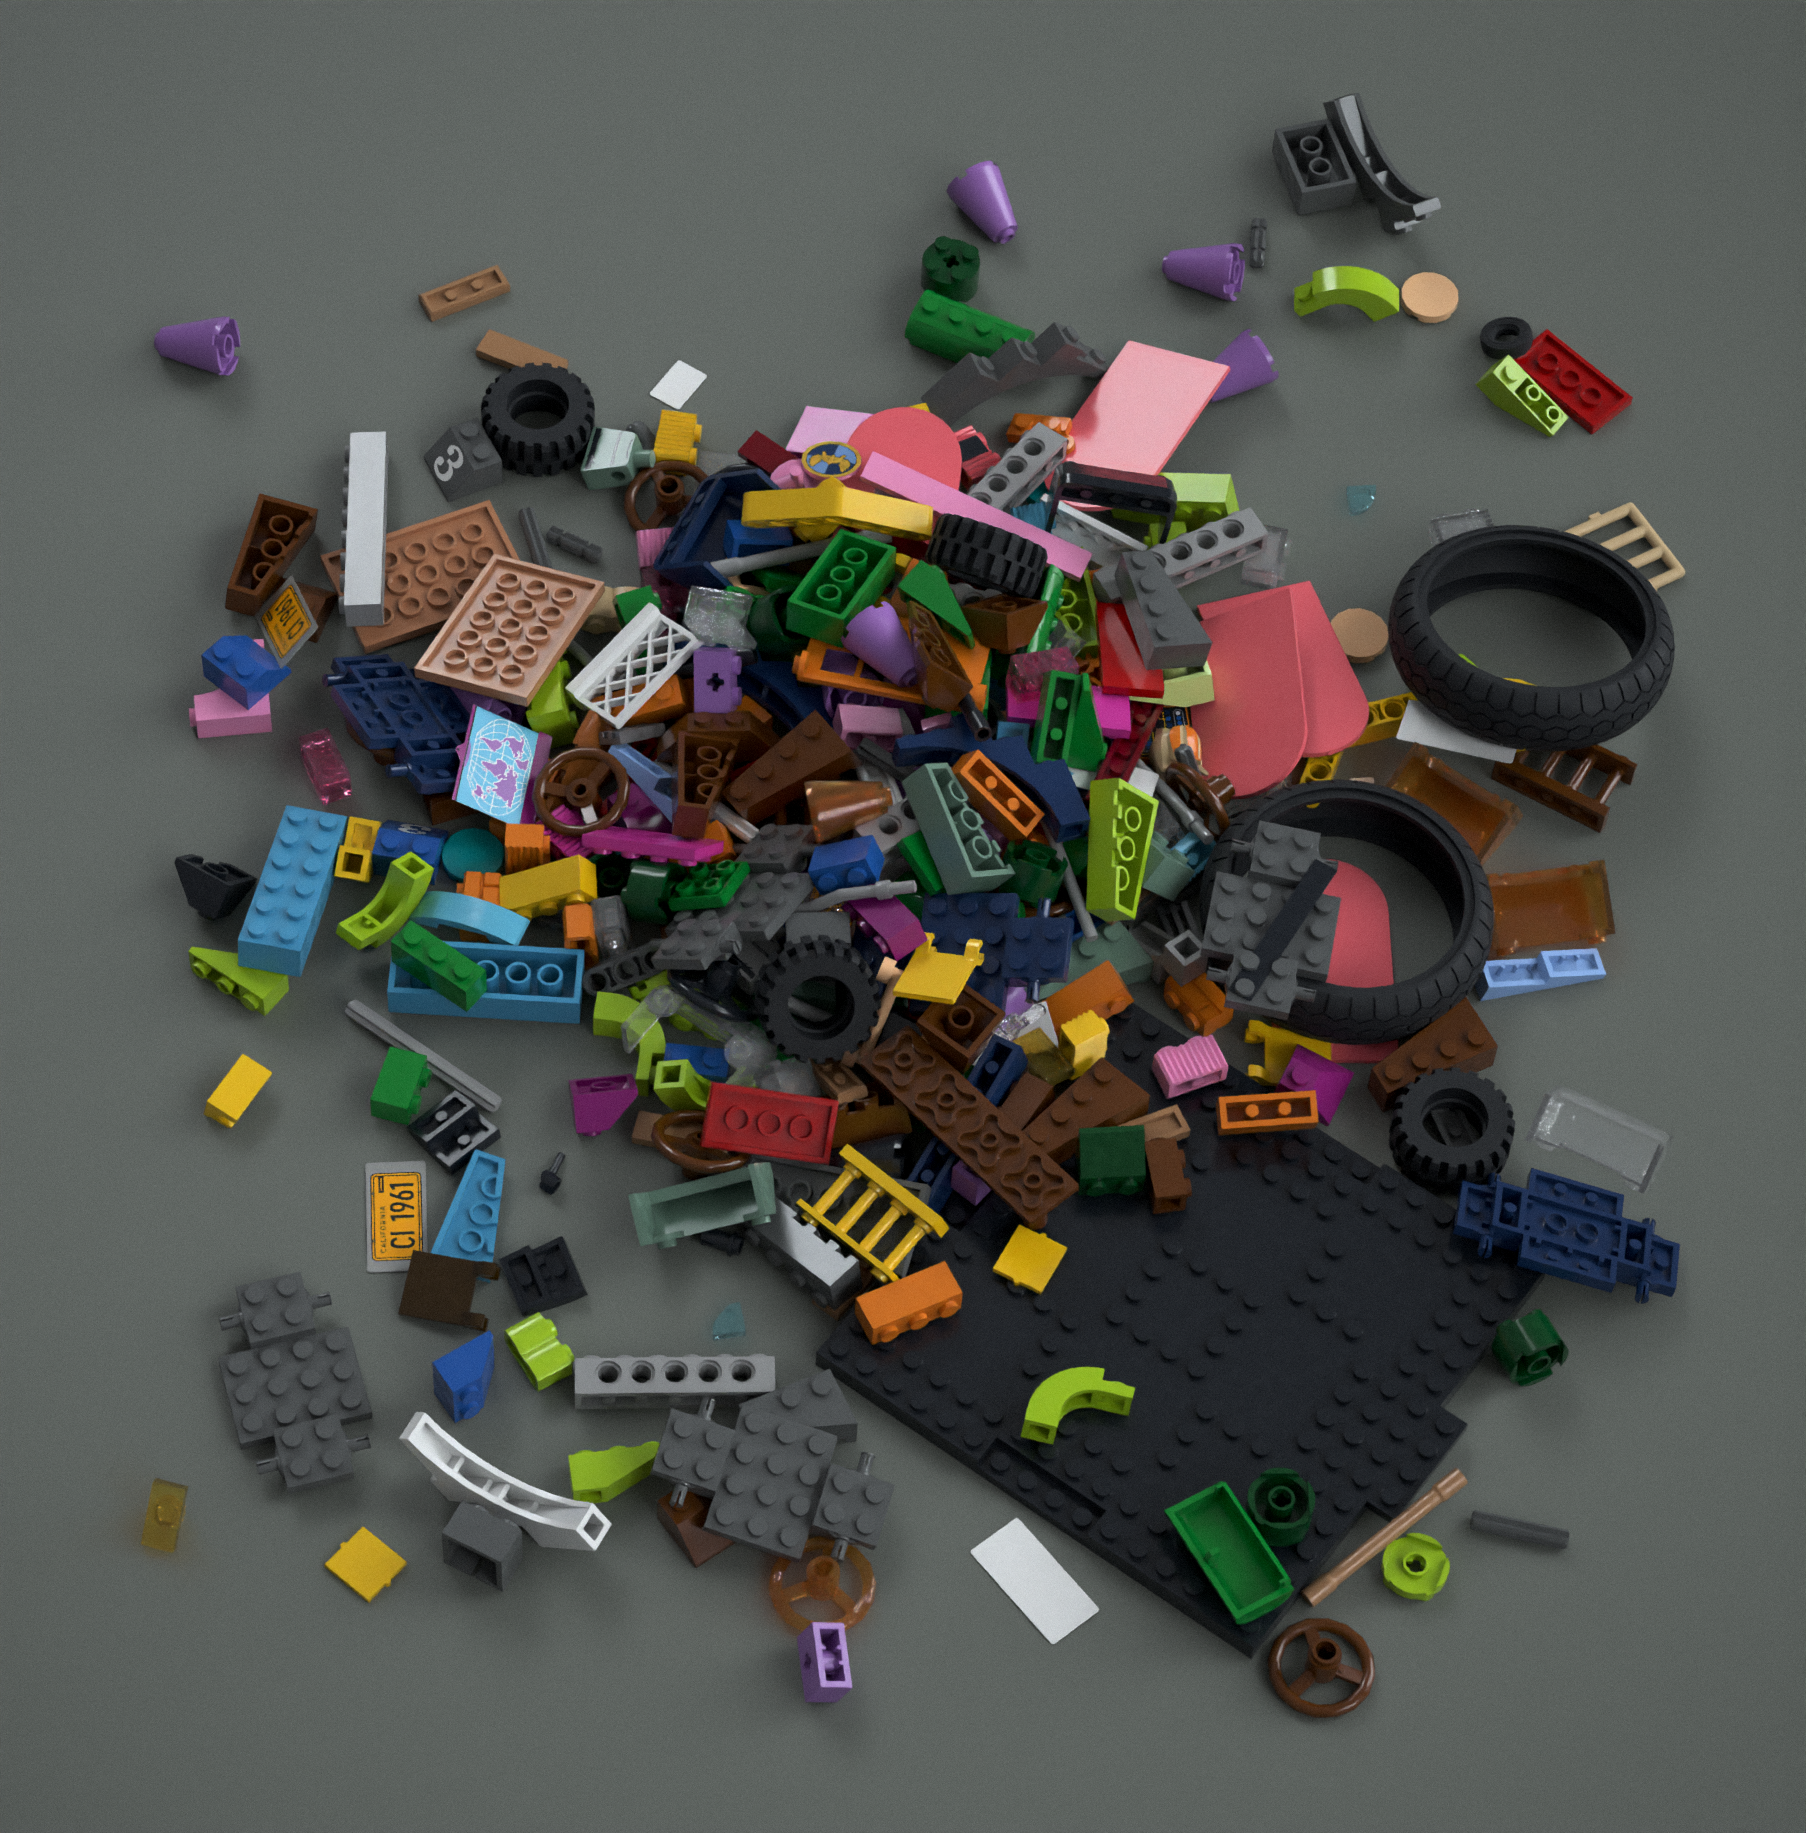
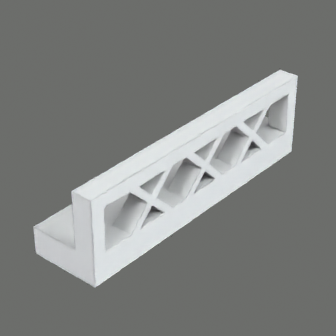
M1045 493L1040 502L1044 501L1047 507L1048 495ZM1059 501L1057 508L1059 515H1055L1056 528L1051 530L1052 535L1059 536V538L1078 547L1083 546V549L1093 553L1087 566L1093 569H1100L1104 566L1119 563L1121 553L1130 552L1127 548L1133 551L1148 550L1149 546ZM1076 522L1082 524L1084 528L1080 527ZM1103 536L1107 537L1111 542L1105 540Z

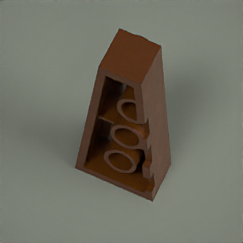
M815 709L721 793L746 821L754 825L784 809L788 802L798 797L802 799L811 794V790L825 782H833L840 778L839 774L850 768L855 770L864 764Z
M1101 1057L1022 1132L1059 1165L1070 1159L1073 1153L1076 1152L1079 1128L1114 1127L1143 1117L1148 1113L1150 1095Z

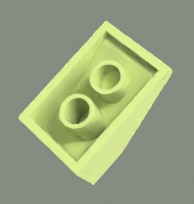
M1207 660L1204 666L1162 669L1165 690L1163 699L1129 696V700L1179 707H1189L1214 701L1212 673Z

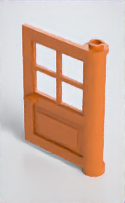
M899 617V620L906 634H908L907 636L911 642L908 618ZM942 630L973 685L969 693L978 709L983 713L988 685L981 684L991 648L985 647L973 630L971 631L975 646L972 650ZM810 638L807 650H803L801 656L796 655L794 658L792 673L797 674V681L927 705L922 699L923 693L918 684L912 687L906 686L901 688L894 683L861 678L865 662L860 658L854 676L821 670L827 649L852 653L845 647L840 648ZM958 704L953 709V711L962 712Z

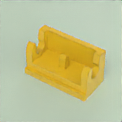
M242 1054L207 1100L204 1115L211 1117L227 1128H232L264 1084L270 1079L272 1072Z

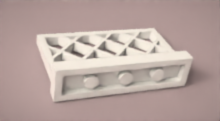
M649 602L565 689L578 708L583 711L586 709L588 711H595L605 722L619 730L691 657L703 642L698 636L661 614L659 609ZM666 628L669 629L668 636L657 638ZM685 640L689 641L683 649L674 651L675 643ZM668 645L667 653L654 655L655 647ZM648 649L647 657L636 659L644 650ZM667 662V665L661 671L653 672L654 664ZM647 666L646 674L633 677V669ZM624 671H626V679L615 681ZM646 683V687L641 692L632 694V686ZM625 688V696L612 698L613 690ZM605 692L604 701L590 702L593 698ZM624 705V709L616 717L611 715L612 707Z

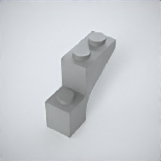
M1144 921L1129 932L1154 961L1151 978L1158 985L1172 976L1182 987L1206 971L1208 957L1200 955L1202 942L1190 929L1174 938L1149 922Z

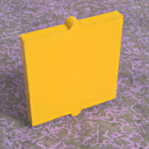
M1019 1224L994 1265L993 1272L1013 1281L1015 1286L1020 1284L1041 1295L1066 1253L1067 1247L1047 1238L1045 1233L1038 1234Z
M362 1527L349 1541L340 1544L341 1548L325 1563V1568L369 1603L385 1586L389 1587L391 1585V1580L407 1565V1561L365 1527Z

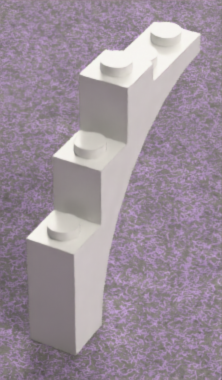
M416 1412L399 1438L433 1474L430 1481L449 1501L462 1502L463 1500L479 1504L486 1508L491 1515L501 1520L507 1518L518 1526H522L541 1547L596 1551L612 1525L593 1503L571 1500L545 1492L485 1462L447 1434L425 1412Z

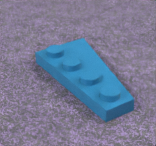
M477 1149L474 1150L430 1253L493 1263L506 1159ZM478 1277V1280L490 1283V1280Z

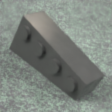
M1152 551L1122 552L1114 577L1146 670L1204 666L1213 642Z
M775 1197L776 1214L770 1215L771 1222L752 1226L751 1220L742 1222L745 1239L752 1246L756 1247L759 1245L765 1250L766 1257L774 1266H782L789 1272V1278L796 1286L807 1288L812 1293L811 1297L818 1306L823 1309L829 1306L835 1311L863 1288L859 1260L851 1254L845 1258L840 1252L841 1248L833 1240L825 1243L816 1227L810 1223H806L804 1226L801 1225L799 1215Z

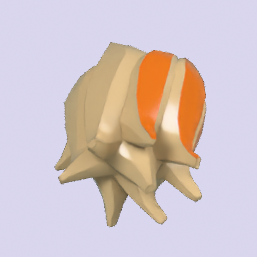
M1178 725L1171 729H1156L1155 738L1149 748L1148 759L1154 773H1157L1162 781L1165 782L1166 768L1171 763L1177 762L1174 750L1184 743L1192 748L1201 775H1209L1202 767L1201 741L1192 727Z

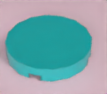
M477 828L463 829L451 835L444 843L441 853L443 869L449 878L454 881L463 882L466 871L481 872L482 874L485 872L499 873L504 864V851L501 842L487 830Z

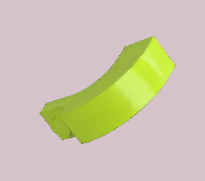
M1353 266L1328 267L1314 271L1313 281L1294 288V311L1301 317L1326 306L1346 304L1363 310L1375 322L1399 312V289L1389 279L1372 270Z
M411 851L392 861L384 884L375 898L364 909L338 923L336 934L357 950H361L370 944L375 948L381 946L404 925L416 909L428 888L434 868Z
M597 991L593 1016V1035L622 1039L636 1050L639 1056L636 1073L638 1095L648 1096L650 1084L654 1085L657 1061H664L666 1042L662 1027L656 1017L636 1000L620 994Z
M688 1059L657 1061L654 1091L661 1101L674 1111H705L711 1080L699 1075ZM765 1081L733 1084L769 1090Z
M1076 1367L1058 1372L1046 1379L1033 1393L1027 1407L1021 1437L1053 1445L1057 1427L1062 1417L1078 1408H1096L1128 1416L1135 1387L1127 1386L1118 1381L1110 1382L1103 1380L1105 1369L1098 1367Z

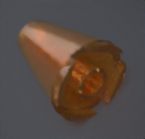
M810 780L804 783L817 843H824L889 813L888 806L893 805L890 786L883 787L882 781Z

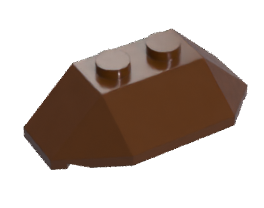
M750 710L733 711L727 714L694 713V711H688L657 739V762H672L678 731L739 739L740 742L735 761H755L779 742L781 737Z

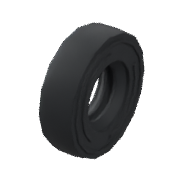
M1517 317L1494 319L1482 328L1480 334V344L1483 352L1490 358L1501 360L1508 354L1513 359L1526 354L1531 348L1533 341L1529 324ZM1503 335L1517 336L1516 339L1508 342L1495 340Z

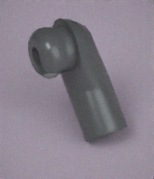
M634 421L633 424H629L626 427V431L637 434L643 450H654L656 437L644 422Z

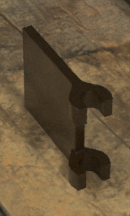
M413 1250L398 1314L487 1332L489 1319L485 1318L484 1314L470 1312L478 1277L498 1281L501 1268L492 1262L471 1261Z

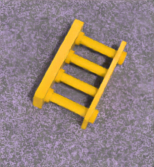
M846 1144L839 1152L846 1162L843 1166L845 1169L813 1207L801 1198L796 1204L804 1212L801 1218L806 1223H810L816 1228L821 1226L873 1268L871 1273L886 1285L888 1281L892 1283L900 1280L893 1270L925 1233L929 1234L933 1231L942 1238L949 1230V1226L935 1211L849 1144ZM863 1176L869 1181L867 1184L868 1189L835 1226L823 1215L855 1178L859 1179ZM886 1194L892 1199L890 1202L891 1208L858 1244L846 1233L878 1196L882 1198ZM909 1212L916 1218L913 1221L915 1223L914 1227L882 1263L869 1252L901 1215L905 1216Z

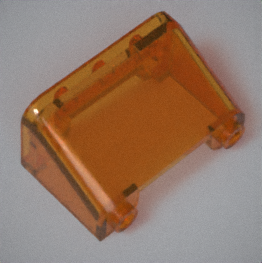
M1415 741L1385 787L1415 798L1445 818L1468 842L1479 859L1481 866H1483L1523 818L1521 810L1506 798L1502 802L1498 795L1488 792L1450 768L1443 760L1429 754L1427 748Z
M1605 860L1589 861L1588 864H1575L1562 868L1513 874L1503 873L1500 876L1498 873L1485 874L1489 883L1494 909V932L1490 951H1496L1497 956L1516 954V948L1588 940V945L1607 942V936L1616 934Z

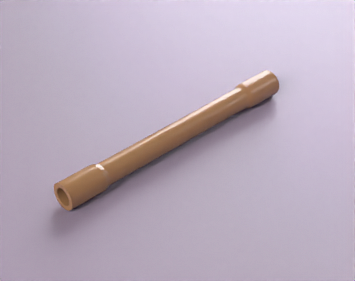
M1457 1468L1451 1470L1436 1482L1426 1494L1330 1571L1322 1574L1301 1591L1304 1600L1314 1608L1335 1591L1339 1584L1440 1503L1447 1501L1467 1485L1468 1481L1462 1472Z

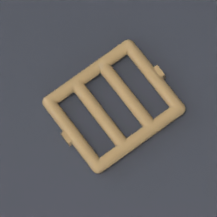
M1631 502L1602 515L1598 511L1590 515L1588 521L1564 531L1582 537L1629 516L1636 525V528L1607 540L1600 545L1614 551L1645 537L1653 549L1627 561L1638 569L1660 558L1670 570L1648 580L1656 591L1658 588L1685 575L1683 566L1638 508Z

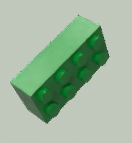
M840 529L788 599L786 629L843 648L844 645L842 644L841 637L842 635L845 638L849 633L846 629L847 625L857 614L875 604L895 576L896 547Z

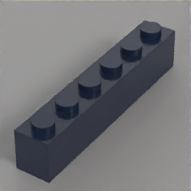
M994 1034L967 1080L995 1107L998 1105L1002 1106L1008 1098L1011 1085L1020 1078L1029 1061L1022 1046ZM933 1136L907 1181L927 1184L931 1187L932 1191L927 1206L939 1214L953 1191V1188H951L952 1170L960 1159L938 1138Z

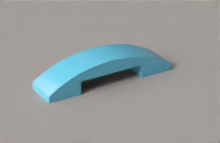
M444 891L425 892L420 903L409 917V920L417 924L438 928L439 924L486 935L490 942L501 945H519L530 923L527 918L491 902Z

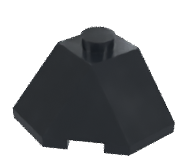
M194 854L176 857L174 864L189 906L199 910L198 914L208 920L230 916L257 880L256 877L232 864L219 862V864L212 862L203 863L204 858Z

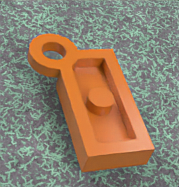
M1014 414L1006 433L1008 442L1018 443L1026 430H1031L1040 422L1067 438L1066 455L1075 449V440L1069 435L1072 429L1070 417Z

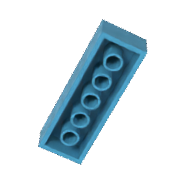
M286 805L238 938V966L301 977L335 880L334 873L339 847L345 843L348 816Z
M443 941L486 970L487 991L467 1012L394 964L391 956L387 989L389 1012L580 1024L583 994L582 980L585 972L583 949Z

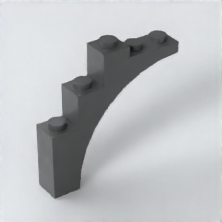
M1359 93L1348 94L1323 103L1327 118L1331 121L1350 168L1353 167L1356 173L1363 200L1374 199L1385 232L1395 231L1396 235L1413 230V224L1432 217L1431 211L1441 208L1438 197L1428 196L1419 192L1396 170L1374 133Z
M1053 322L1032 343L1028 341L1023 342L1011 337L989 359L984 356L979 357L968 353L921 397L923 403H927L930 413L942 419L948 426H951L984 401L1027 382L1064 375L1089 376L1101 380L1108 370L1105 363L1106 357L1099 349H1092L1078 341L1080 337L1071 326L1066 327Z

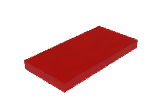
M1548 329L1533 339L1531 348L1526 354L1513 359L1564 413L1590 434H1594L1632 403L1633 397Z
M1096 602L1095 621L1102 694L1163 699L1165 691L1163 670H1146L1124 604Z
M710 1081L700 1146L829 1165L839 1101Z

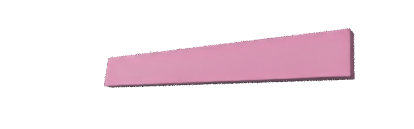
M874 451L859 479L899 499L933 507V515L940 517L944 513L956 514L987 523L1031 540L1033 543L1039 544L1046 549L1048 559L1045 567L1053 564L1061 570L1064 576L1080 582L1093 554Z

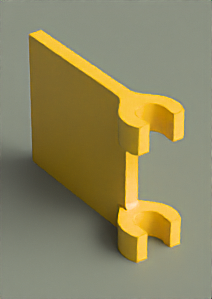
M924 932L928 940L916 948L914 955L892 991L893 996L954 1005L975 966L982 965L984 961V954L979 953L983 942L982 940L970 938L966 944L964 956L937 952L936 947L931 946L935 938L934 933Z
M1249 1020L1248 1029H1245L1246 1043L1256 1044L1264 1042V1068L1251 1064L1248 1065L1247 1073H1245V1075L1262 1086H1277L1297 1044L1331 1061V1043L1304 1037L1284 1028L1270 1027L1258 1020Z

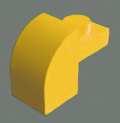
M349 817L345 843L339 847L334 873L335 877L366 883L370 882L373 876L372 851L382 822Z

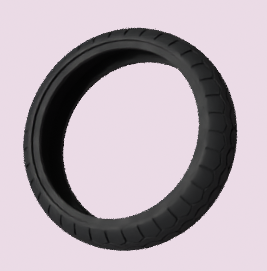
M1525 525L1485 527L1467 531L1444 540L1424 553L1406 572L1392 599L1388 619V637L1393 661L1402 680L1418 701L1435 716L1459 731L1477 739L1480 738V740L1496 745L1503 744L1504 747L1523 750L1525 748L1528 751L1543 752L1582 749L1603 743L1626 732L1639 723L1657 704L1668 684L1674 662L1675 641L1670 616L1660 595L1648 579L1631 563L1606 547L1583 537L1581 539L1580 536L1568 532H1559V530L1544 527L1537 528V526ZM1493 589H1522L1542 592L1580 605L1605 621L1620 636L1631 655L1632 661L1616 673L1587 684L1567 687H1544L1522 684L1492 675L1460 657L1439 636L1430 617L1450 601L1475 592Z
M1317 780L1292 785L1273 792L1248 807L1232 821L1215 844L1205 866L1200 888L1199 912L1203 937L1216 872L1219 871L1244 877L1249 870V855L1230 852L1232 840L1251 843L1252 839L1256 836L1259 820L1321 833V837L1358 839L1390 850L1415 866L1431 882L1448 911L1452 925L1453 945L1436 964L1411 979L1381 987L1355 988L1296 976L1297 986L1316 990L1314 1003L1294 999L1287 1020L1261 1015L1286 1030L1319 1041L1347 1045L1378 1044L1402 1039L1420 1032L1433 1021L1446 1014L1449 1009L1451 1010L1472 990L1485 967L1494 932L1493 900L1485 872L1468 842L1453 825L1432 808L1420 803V801L1409 795L1382 785L1356 780ZM1320 803L1315 808L1307 807V805ZM1212 958L1217 969L1228 971L1231 965L1230 961Z

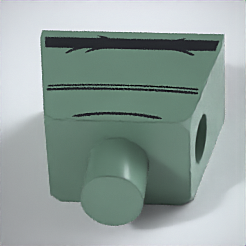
M593 427L580 471L589 490L626 486L634 479L640 468H653L656 456L654 450H643L640 440L634 432Z

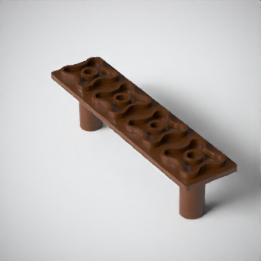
M905 1026L860 1059V1066L1022 1218V1223L1026 1228L1031 1230L1043 1228L1047 1224L1048 1213L1078 1191L1079 1185L910 1026Z

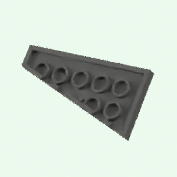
M751 1154L750 1160L743 1167H748V1164L770 1162L773 1172L775 1197L795 1211L800 1219H802L801 1215L804 1212L796 1202L801 1198L813 1207L845 1170L844 1168L755 1154ZM863 1176L859 1179L855 1178L823 1216L836 1226L868 1189L867 1184L869 1181ZM892 1178L924 1204H928L932 1191L929 1185ZM886 1194L882 1198L878 1196L846 1234L860 1244L891 1208L890 1202L892 1199ZM909 1212L905 1216L901 1215L869 1253L883 1263L914 1227L915 1223L913 1221L916 1218ZM821 1226L817 1227V1229L836 1239ZM914 1247L893 1270L901 1279L906 1277Z

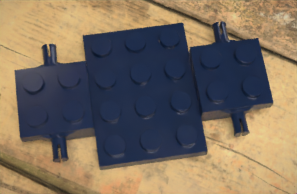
M388 654L333 658L331 669L334 674H324L322 683L324 687L332 686L330 696L368 750L396 748L394 759L398 764H387L385 769L386 776L388 778L401 776L408 778L419 794L431 795L433 793L454 792L460 765V759L455 749L465 742L470 714L451 687L416 678L414 668L408 669L404 662H393Z
M925 893L920 924L924 932L934 933L935 938L931 946L936 947L937 952L964 956L965 947L970 938L982 940L983 945L979 953L984 954V961L982 965L975 966L966 985L1004 1012L1006 1011L1008 987H1027L1025 1002L1038 1004L1040 986L1049 983H1067L1074 922L1071 918L1050 917L1051 899H1038L1036 916L1017 918L1020 902L1017 893H963L953 895L938 893L931 897L928 893ZM856 921L853 947L867 961L876 979L885 956L893 958L888 953L883 955L875 946L873 937L866 938L857 926ZM916 949L898 960L895 967L904 971ZM877 981L879 987L878 994L882 998L887 985ZM911 999L909 1012L912 1016H921L932 1001Z
M1531 1168L1528 1174L1526 1189L1501 1182V1176L1497 1173L1495 1177V1172L1487 1176V1185H1476L1462 1181L1458 1192L1453 1234L1479 1241L1478 1255L1482 1257L1483 1253L1484 1258L1490 1257L1492 1255V1245L1516 1252L1519 1245L1517 1266L1612 1293L1616 1281L1636 1287L1635 1301L1639 1303L1641 1299V1304L1649 1301V1291L1672 1297L1676 1290L1680 1244L1665 1240L1654 1233L1656 1226L1654 1219L1650 1222V1218H1645L1641 1223L1622 1217L1623 1194Z

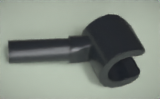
M562 1152L558 1153L549 1170L546 1169L541 1173L539 1187L550 1195H553L558 1190L562 1179L556 1176L566 1157Z

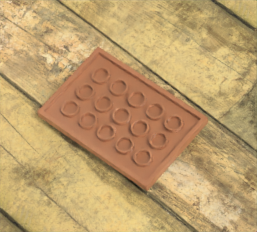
M490 500L386 534L384 625L352 626L365 654L441 629L493 554L520 560ZM339 549L320 556L321 564L338 599L339 596H344V592H340V574H345V570H341L340 553L346 552V549Z
M493 554L414 667L415 677L528 707L605 592L604 582Z

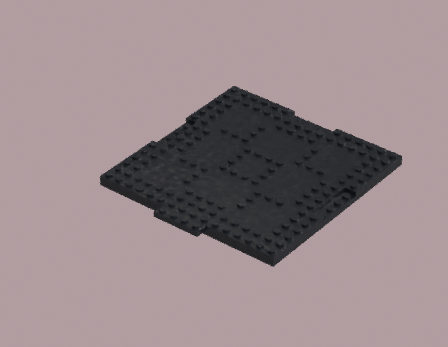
M1131 1003L1121 1013L1114 1014L1105 1020L1110 1033L1107 1037V1051H1105L1104 1059L1150 1095L1147 1115L1176 1104L1178 1105L1191 1130L1189 1137L1176 1141L1178 1150L1183 1149L1186 1167L1182 1170L1184 1178L1189 1177L1192 1188V1196L1187 1197L1185 1210L1153 1214L1146 1179L1143 1191L1130 1195L1105 1193L1101 1196H1089L1088 1194L1078 1195V1191L1048 1213V1221L1043 1228L1032 1230L1038 1234L1045 1233L1047 1238L1067 1247L1066 1253L1040 1295L1020 1284L1015 1286L1013 1281L993 1272L994 1265L1018 1225L1024 1226L1022 1218L993 1190L976 1206L957 1192L938 1214L949 1226V1230L942 1238L933 1231L922 1236L914 1247L906 1277L945 1261L963 1292L961 1309H958L950 1317H939L929 1321L921 1329H910L900 1333L892 1341L885 1343L881 1341L872 1345L855 1315L854 1307L816 1352V1365L823 1370L830 1369L836 1379L1252 1659L1300 1597L1301 1591L1314 1579L1367 1508L1387 1522H1391L1406 1510L1465 1433L1468 1424L1444 1408L1491 1349L1492 1343L1498 1335L1495 1331L1498 1325L1506 1320L1514 1319L1541 1284L1545 1274L1517 1266L1518 1248L1514 1252L1492 1245V1255L1484 1258L1483 1253L1482 1257L1478 1255L1479 1241L1453 1234L1456 1215L1455 1208L1385 1163L1379 1168L1317 1127L1313 1129L1218 1135L1216 1102L1219 1097L1268 1094L1273 1092L1228 1064L1225 1080L1167 1099L1152 1070L1154 1054L1166 1046L1178 1047L1180 1044L1184 1045L1189 1038L1136 1004ZM1059 1066L1046 1082L1053 1086L1055 1099H1057L1078 1078L1070 1080L1061 1066ZM1073 1153L1070 1159L1062 1162L1059 1166L1077 1182L1074 1162L1075 1153ZM877 1280L868 1292L885 1286V1284ZM1076 1367H1098L1105 1369L1103 1380L1110 1382L1118 1381L1127 1386L1135 1387L1128 1416L1096 1408H1078L1062 1417L1057 1427L1053 1445L1021 1437L1027 1407L1033 1393L1046 1379L1058 1372ZM1271 1468L1292 1469L1299 1473V1477L1306 1483L1308 1481L1313 1487L1315 1507L1311 1524L1301 1542L1283 1547L1268 1546L1290 1577V1584L1294 1591L1284 1603L1274 1610L1246 1624H1236L1231 1613L1209 1583L1208 1578L1188 1551L1187 1546L1165 1516L1164 1510L1220 1481L1228 1484L1242 1507L1245 1508L1249 1487L1261 1473Z

